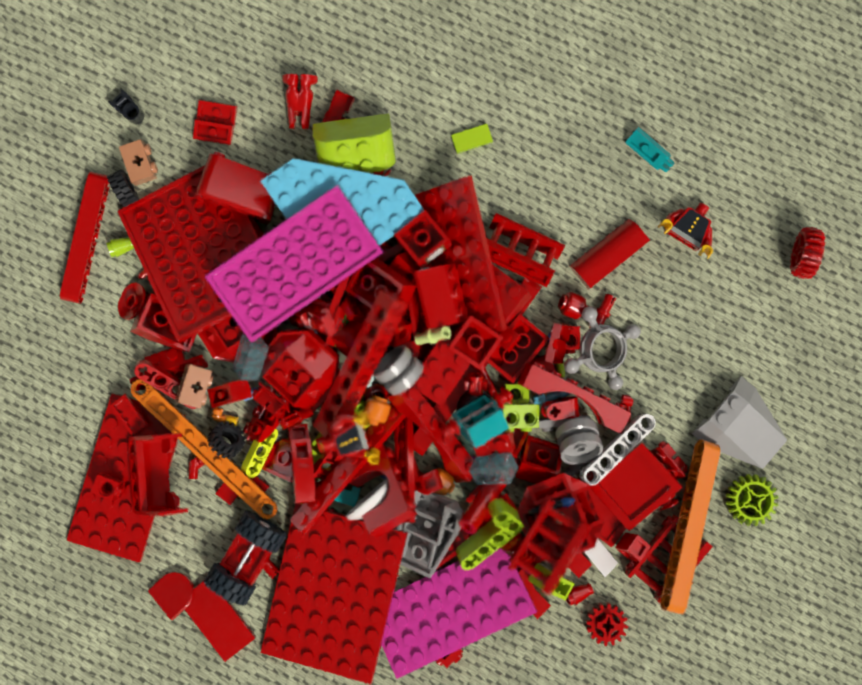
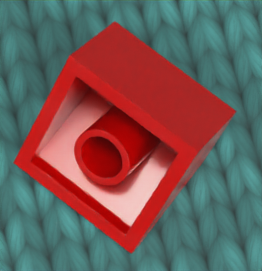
M528 435L519 461L516 477L537 484L559 475L562 462L559 445Z

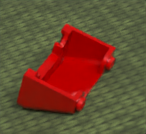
M214 152V154H209L194 199L201 202L210 199L209 203L211 204L215 203L243 213L252 219L257 216L258 222L268 225L271 222L276 203L261 181L273 172H269V174L226 159L222 153Z

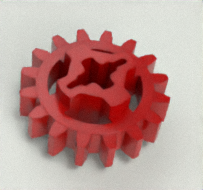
M609 602L606 603V607L599 603V609L593 606L594 613H588L587 615L590 617V620H585L586 624L590 625L586 630L587 632H592L590 634L591 639L596 638L597 644L603 641L604 646H607L608 642L615 645L614 640L616 639L621 642L620 635L626 636L623 629L628 628V625L624 623L628 619L626 616H622L624 614L623 610H618L617 605H613L611 608ZM612 613L617 615L619 621L612 619ZM609 621L611 625H607V628H605L603 624ZM595 627L601 629L602 635L595 631Z

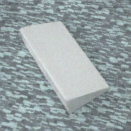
M599 539L595 548L585 551V554L604 577L618 564Z

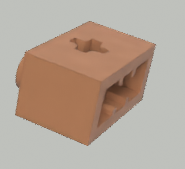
M140 139L119 147L132 184L137 186L157 179L156 173L158 168L155 162H152L149 155L152 154L148 143L145 144ZM140 158L143 160L141 161V166L137 164Z
M186 364L174 402L201 409V406H204L207 400V394H205L207 387H210L212 384V371ZM196 384L199 386V389L194 390L191 388V385Z

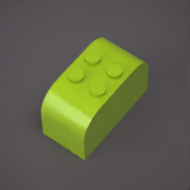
M389 113L313 124V139L318 164L371 173L386 170L396 162Z

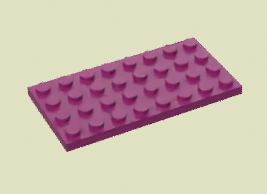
M336 186L205 277L252 343L383 253V251L339 187Z
M499 548L473 569L464 570L458 561L435 572L431 578H422L394 592L381 646L396 679L537 613L517 568L516 570L508 569L510 557Z

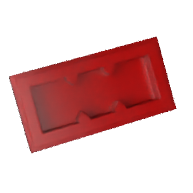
M123 394L109 405L131 436H134L149 425L127 394Z

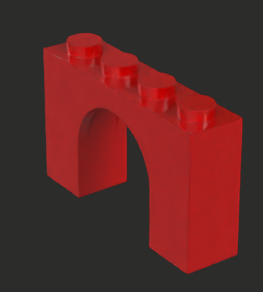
M383 444L378 449L379 462L371 464L367 461L349 482L356 487H360L377 476H386L388 478L389 493L385 501L362 515L368 533L377 538L417 515L414 508L416 503L408 494L409 487L400 475L402 470L395 463V454L390 447H386Z
M580 553L575 555L568 568L580 578L593 564ZM537 555L534 562L530 565L535 567L537 563L544 559ZM519 567L517 570L537 610V613L533 614V616L538 620L551 607V604L533 586V583L528 581L531 574Z

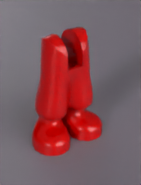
M284 74L282 75V81L288 85L285 91L289 129L296 128V116H302V129H309L313 101L311 86L317 84L318 76L300 74L301 89L298 91L299 75Z

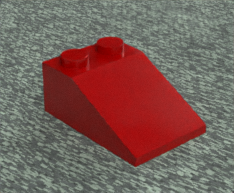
M152 293L145 297L144 305L136 316L130 332L147 340L187 353L190 352L196 335L181 343L176 340L157 296Z

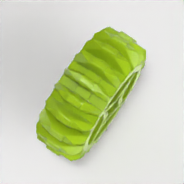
M746 474L745 478L739 476V482L736 480L732 481L735 487H728L732 493L725 494L726 497L731 498L725 504L732 505L727 509L730 513L734 512L732 518H738V522L741 524L745 521L747 526H750L751 523L754 526H758L759 522L765 524V518L772 519L769 514L770 512L776 513L773 506L777 507L779 505L774 500L779 497L773 494L776 492V488L771 487V481L766 482L765 477L759 478L757 474H754L753 477L750 474ZM749 485H758L763 491L754 493L749 488ZM743 491V498L738 501L739 495ZM751 496L755 497V499H753V504L749 503V501H751ZM766 499L765 505L762 509L761 503L763 500ZM750 507L755 512V515H745L741 508Z

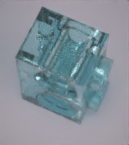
M242 335L233 369L240 380L259 381L268 351V346L262 337L251 343L246 335Z
M493 453L487 456H476L469 472L476 484H511L518 465L511 453Z

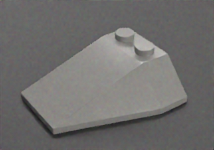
M740 376L729 389V395L707 420L703 419L692 432V435L698 440L702 439L718 444L721 449L720 452L763 469L787 439L757 389Z
M414 490L415 510L417 513L415 515V522L402 523L395 527V529L408 532L401 565L431 578L460 531L458 522L464 512L456 500L436 493L424 495Z

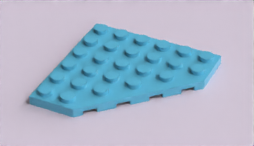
M292 159L261 181L287 220L338 186L378 246L394 236V234L424 211L404 180L298 159Z

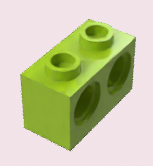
M504 404L505 408L501 409L505 419L509 413L511 415L510 421L507 422L509 426L507 430L514 432V428H520V431L531 432L532 428H539V404ZM526 413H528L529 416L527 422H525L524 416Z

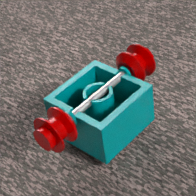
M501 387L499 394L493 392L492 400L483 395L452 413L453 419L449 418L448 424L441 423L440 431L445 439L449 438L452 440L453 434L456 433L458 436L461 434L475 448L484 445L495 436L501 435L505 430L509 429L501 409L505 408V403L512 404L513 396L511 392Z

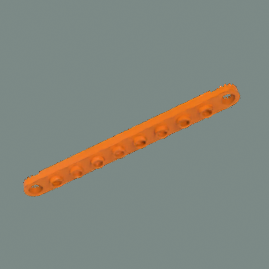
M141 379L133 382L130 388L132 395L170 432L182 433V437L177 438L243 501L255 510L260 517L271 519L276 515L278 511L276 502L233 461L227 457L225 459L222 458L221 454L218 457L216 451L212 452L211 449L213 447L208 446L209 441H207V437L159 391ZM138 384L146 386V391L143 395L136 392ZM264 504H271L273 506L271 514L263 512L262 507Z

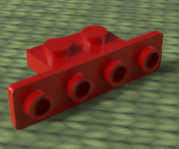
M175 348L145 357V360L152 362L177 378L182 377L186 364L203 369L209 367L203 355L186 360L184 351ZM137 376L130 378V384L132 385L134 381L140 379ZM157 376L155 378L159 384L166 382L164 376ZM138 384L136 387V391L146 389L144 384Z

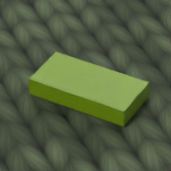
M488 124L451 135L457 154L493 143Z

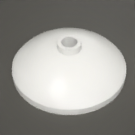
M388 478L377 485L347 513L346 517L348 520L363 519L362 515L385 501L389 493Z

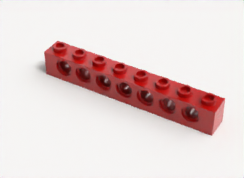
M380 289L313 424L324 438L329 437L326 429L327 425L332 423L339 414L348 413L351 410L355 411L409 305L395 292Z

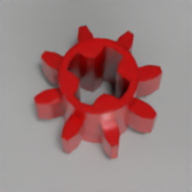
M472 372L469 374V377H465L464 390H469L470 395L479 396L483 394V390L487 391L488 378H483L482 373Z

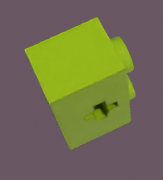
M539 563L535 566L536 569L545 575H551L553 570ZM530 575L528 581L542 590L544 587L542 582ZM563 576L551 595L566 600L575 583Z

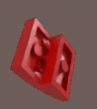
M199 100L197 119L194 122L193 139L231 145L238 106Z

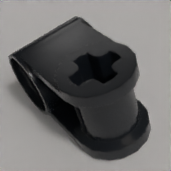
M120 88V92L112 100H108L109 104L132 124L142 123L145 117L144 112ZM137 110L136 116L131 118V113Z

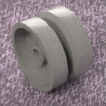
M399 345L381 358L373 376L379 382L384 383L385 389L391 395H397L408 389L419 378L424 367L416 357H412L411 351L405 345Z
M577 418L569 420L560 425L555 432L561 459L565 463L575 465L588 463L595 460L603 452L597 424L591 419Z

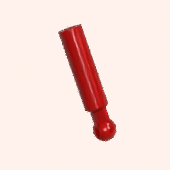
M509 454L502 456L500 463L492 471L458 522L465 532L470 534L476 533L489 513V504L493 500L498 499L508 484L509 478L518 468V458Z

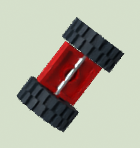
M247 510L244 511L235 527L238 534L221 563H214L204 579L206 587H209V590L215 592L216 595L223 597L224 600H229L233 604H241L242 606L247 604L256 589L255 581L272 552L277 553L287 536L286 532L278 527V525L260 517L257 513Z

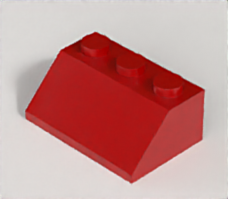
M375 257L353 273L346 291L371 309L380 289L395 292L409 303L416 285Z
M455 264L442 265L414 272L427 330L460 324L468 318L463 290L460 286L459 274Z
M521 314L509 326L521 336V339L510 352L498 345L487 360V363L511 384L522 373L526 363H530L550 339Z

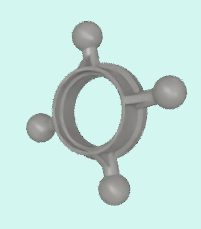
M588 306L583 309L582 317L585 321L589 322L591 328L584 334L581 340V357L567 359L564 369L566 372L573 374L579 370L580 365L585 364L592 371L608 372L610 377L608 379L609 387L613 390H618L623 386V379L616 374V370L626 357V341L628 338H638L641 334V329L636 324H630L625 332L621 334L612 326L598 325L596 321L597 310L594 307ZM608 332L616 341V354L608 364L599 365L593 359L592 346L597 336Z

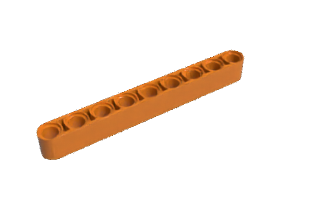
M702 439L698 440L694 447L660 600V606L663 610L677 614H683L687 608L721 451L718 444Z

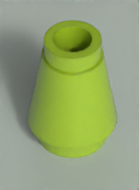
M129 237L110 239V242L106 243L111 257H119L134 248Z

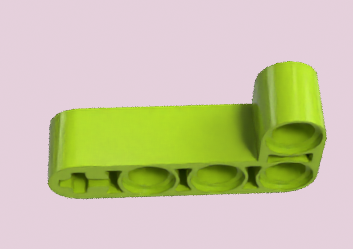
M496 499L489 504L488 509L492 520L456 549L460 565L464 570L475 568L522 530L523 524L517 511L504 500Z

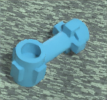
M554 391L546 396L544 393L536 394L533 396V403L539 404L540 411L544 402L566 397L570 393Z

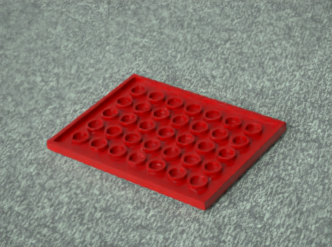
M205 165L117 211L179 343L232 316L205 276L260 239L248 215L215 203L211 204L209 203L210 199L203 202L194 199Z
M295 504L293 516L303 504ZM327 510L323 512L305 534L300 532L291 522L261 653L371 685L408 532L393 528L377 538L368 533L364 520H348L346 515Z

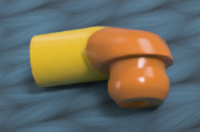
M215 407L211 414L213 420L217 422L223 421V423L229 421V425L234 423V426H237L239 417L222 414V408Z

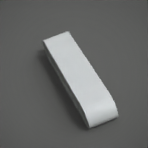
M649 414L635 417L624 428L623 433H619L603 449L599 457L590 461L581 470L580 480L588 485L599 483L654 429L656 424L654 417ZM643 418L647 419L648 426L646 428L642 427L641 420ZM630 431L635 436L633 441H630L627 437ZM616 444L621 447V452L618 455L614 452ZM603 457L608 462L605 468H602L600 465V460ZM589 471H592L594 474L592 481H588L586 478V474Z

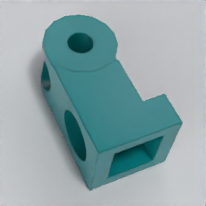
M353 486L352 489L345 487L334 501L355 507L362 487Z

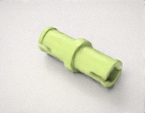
M444 326L416 333L414 339L417 345L434 344L439 340L450 338L451 331L448 327Z

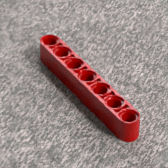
M89 172L60 290L61 300L78 304L83 302L84 298L82 295L85 294L88 282L86 278L90 273L91 257L94 256L97 243L95 239H98L101 226L99 222L103 218L104 202L107 201L110 188L108 187V175Z

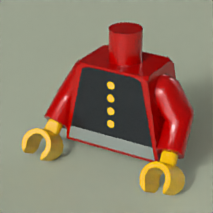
M700 202L695 210L688 207L669 213L658 225V228L661 226L665 228L664 234H669L695 252L700 250L699 256L705 253L707 255L706 259H709L713 253L712 227L710 226L712 221L705 217L709 207L704 203Z
M351 410L348 413L339 414L326 427L329 437L319 441L323 452L334 449L339 457L347 456L363 459L368 457V461L371 464H377L380 459L378 457L379 450L376 448L371 449L370 452L367 450L369 445L363 428L369 425L370 419L367 417V413L360 411L357 415L354 410Z

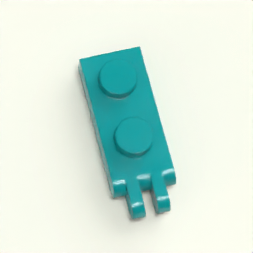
M640 127L625 142L657 170L661 169L664 172H668L669 167L674 165V161L670 159L671 154Z

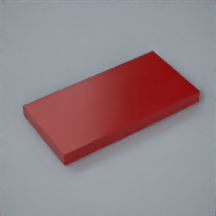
M204 581L193 589L192 601L185 611L223 661L226 662L252 642L256 636L231 603L209 590Z

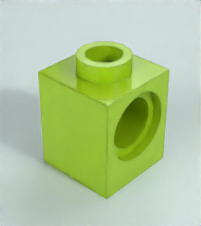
M505 384L504 389L511 391L516 388L520 392L519 398L511 400L512 404H529V389L519 384Z

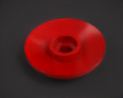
M131 283L123 290L118 301V313L123 319H133L141 311L145 302V289L141 284Z

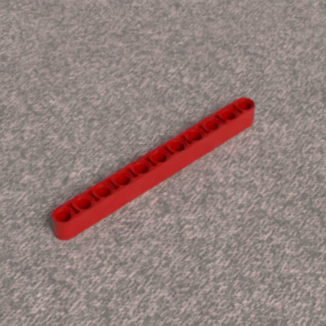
M524 278L520 285L529 291L531 298L518 315H523L542 288V285L527 278ZM471 364L442 407L437 403L433 407L445 424L456 410L460 397L469 391L464 390L465 377H469V374L472 372H478L475 368H472ZM419 427L413 435L414 451L423 456L432 444V441Z

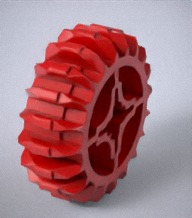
M805 227L799 232L792 248L790 270L793 276L801 279H811L816 275L826 244V238L822 230L815 227Z

